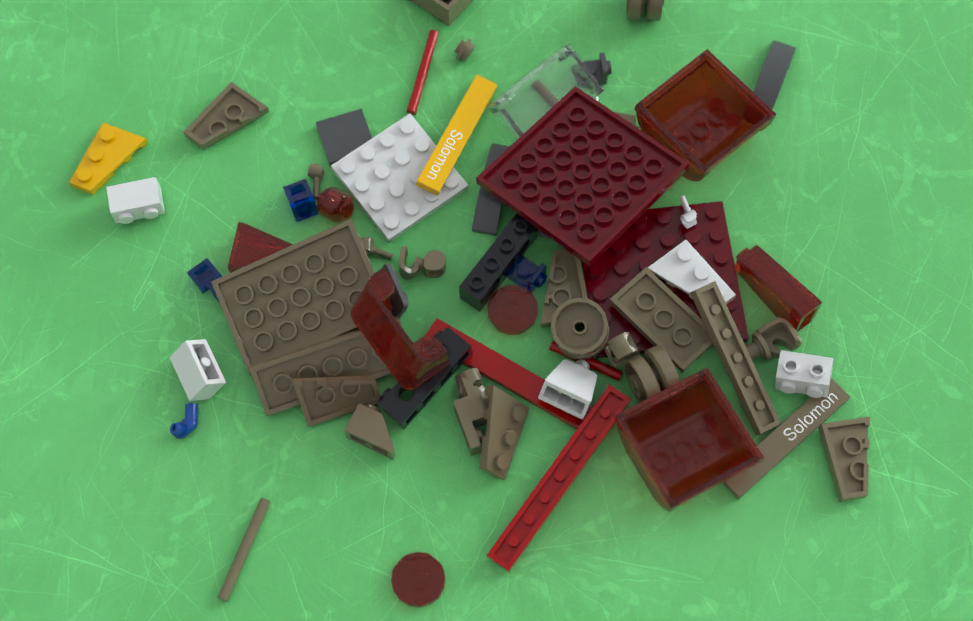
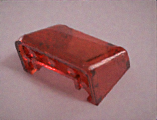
M383 267L368 279L351 308V318L397 382L403 388L415 389L450 364L448 352L440 341L432 336H424L415 343L412 342L391 314L393 308L390 304V299L396 291L391 276Z

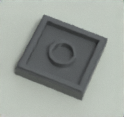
M362 108L316 122L330 167L372 139Z

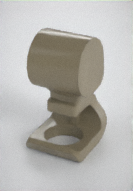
M407 246L401 247L399 269L401 277L405 280L416 277L419 274V270H422L428 278H439L445 273L446 257L441 251L431 250L425 255L424 259L416 257L412 267L408 268L405 266L406 257L408 256Z
M628 332L612 338L608 341L609 345L604 348L614 368L623 365L625 359L635 354L640 355L633 338ZM611 351L613 352L616 360L612 357Z

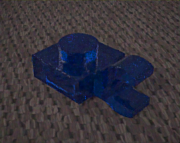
M206 258L189 270L187 274L202 294L210 290L219 302L211 281L222 277V275Z

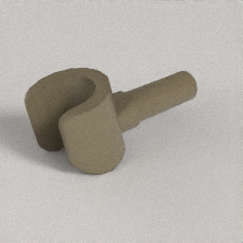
M311 163L308 169V176L314 178L313 198L318 199L324 170L321 165Z
M361 238L368 256L374 254L392 259L393 254L373 247L374 240L372 238Z

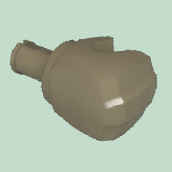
M776 318L756 330L751 335L752 343L747 345L746 348L752 360L760 356L765 361H768L772 357H780L781 350L775 347L774 344L793 351L800 347L802 343L797 331L788 320Z

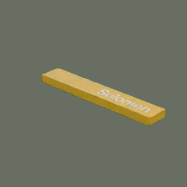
M476 74L420 174L416 186L436 196L439 195L495 93L498 84Z

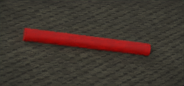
M430 30L407 108V113H411V115H416L439 35V32L436 30Z

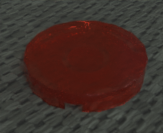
M507 285L498 289L491 296L488 303V318L498 331L508 335L525 332V330L535 324L538 316V303L534 295L526 288L518 285Z
M415 552L405 555L395 565L392 571L391 582L394 593L401 602L411 607L421 608L431 605L439 599L444 590L446 578L443 566L437 559L428 553Z

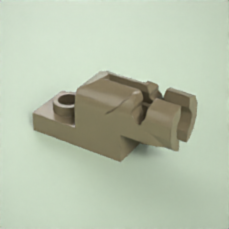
M478 368L465 370L455 376L459 399L453 401L454 411L471 456L481 453L482 433L479 428H475L487 424V419H484V411L488 409L489 395H486V387L481 386L482 378Z

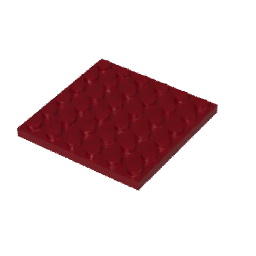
M575 86L478 175L476 183L590 267L689 169V162Z
M723 201L690 204L691 210H695L697 213V224L688 229L683 226L680 220V216L685 214L682 205L648 209L590 267L581 261L587 297L599 304L606 313L610 330L608 341L622 333L628 332L633 338L640 354H644L646 349L653 347L609 301L611 297L644 268H648L684 240H687L736 294L735 298L726 305L743 342H748V331ZM656 276L702 319L694 300L689 298L687 293L677 287L669 286L665 280ZM604 349L596 356V359L608 358Z

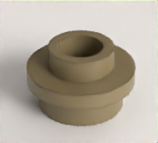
M469 38L466 42L461 40L454 51L458 54L457 60L462 59L466 61L473 51L475 45L471 43L472 40Z

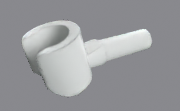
M681 196L679 199L685 214L680 216V220L683 226L688 229L697 224V213L695 210H691L686 197Z

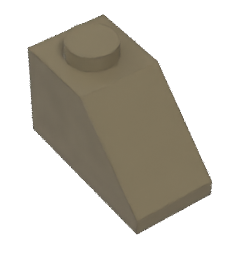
M359 403L344 430L346 438L393 460L395 451L381 410L371 404L364 406Z

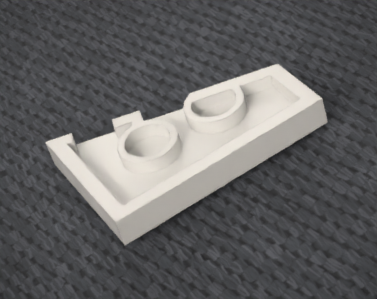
M684 240L648 267L654 275L665 280L666 284L673 288L677 287L687 293L691 299L693 298L690 292L716 281L726 304L736 296L731 288L687 240Z

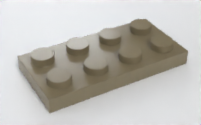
M647 267L610 298L609 303L653 346L660 345L664 348L674 366L681 373L714 345L703 320Z

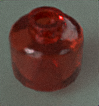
M329 187L318 195V213L335 223H340L349 219L353 214V199L347 192L336 187Z

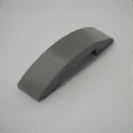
M773 40L746 110L744 120L767 126L796 47Z
M492 143L485 169L510 146ZM480 187L472 231L496 236L503 203L482 187Z

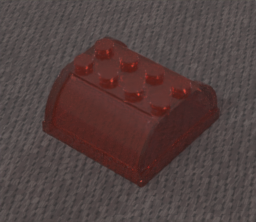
M708 49L635 105L641 131L689 162V169L682 176L691 181H701L714 167L759 131L767 128L776 116V113Z
M708 368L621 412L614 418L626 453L653 498L668 512L673 511L680 505L746 469L759 464L764 459L763 454Z

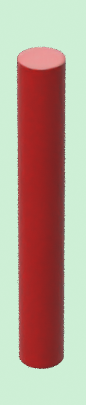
M553 340L549 350L571 359L560 351ZM596 359L584 360L591 369L617 381H620L623 375L622 371Z

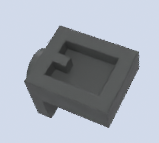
M605 52L599 54V60L575 62L578 88L607 84L608 75H611L610 60L606 61Z

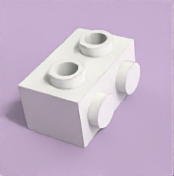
M156 177L107 187L110 213L116 224H128L142 218L153 219L158 215L165 214L161 187Z
M206 339L186 340L170 356V360L189 401L210 399L226 383Z
M781 350L776 373L775 390H781L787 394H807L813 398H828L833 358Z

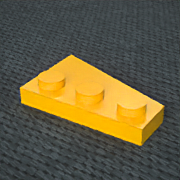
M103 122L69 181L71 187L94 195L114 176V171L123 163L129 162L132 159V154L139 148H143L148 144L147 139Z

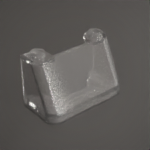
M567 44L549 55L489 103L487 107L516 139H519L575 86L597 101L601 99L598 95L604 89L572 46Z

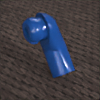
M187 403L185 405V419L181 422H176V424L173 423L170 427V433L173 436L185 438L197 428L198 404Z

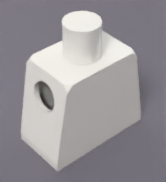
M563 360L545 379L538 399L583 420L592 401L597 375L589 370L590 366L584 360H577L576 363Z

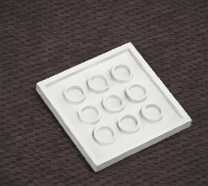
M411 113L331 165V170L389 243L468 189V184L454 167L438 196L416 186V182L436 148V144Z

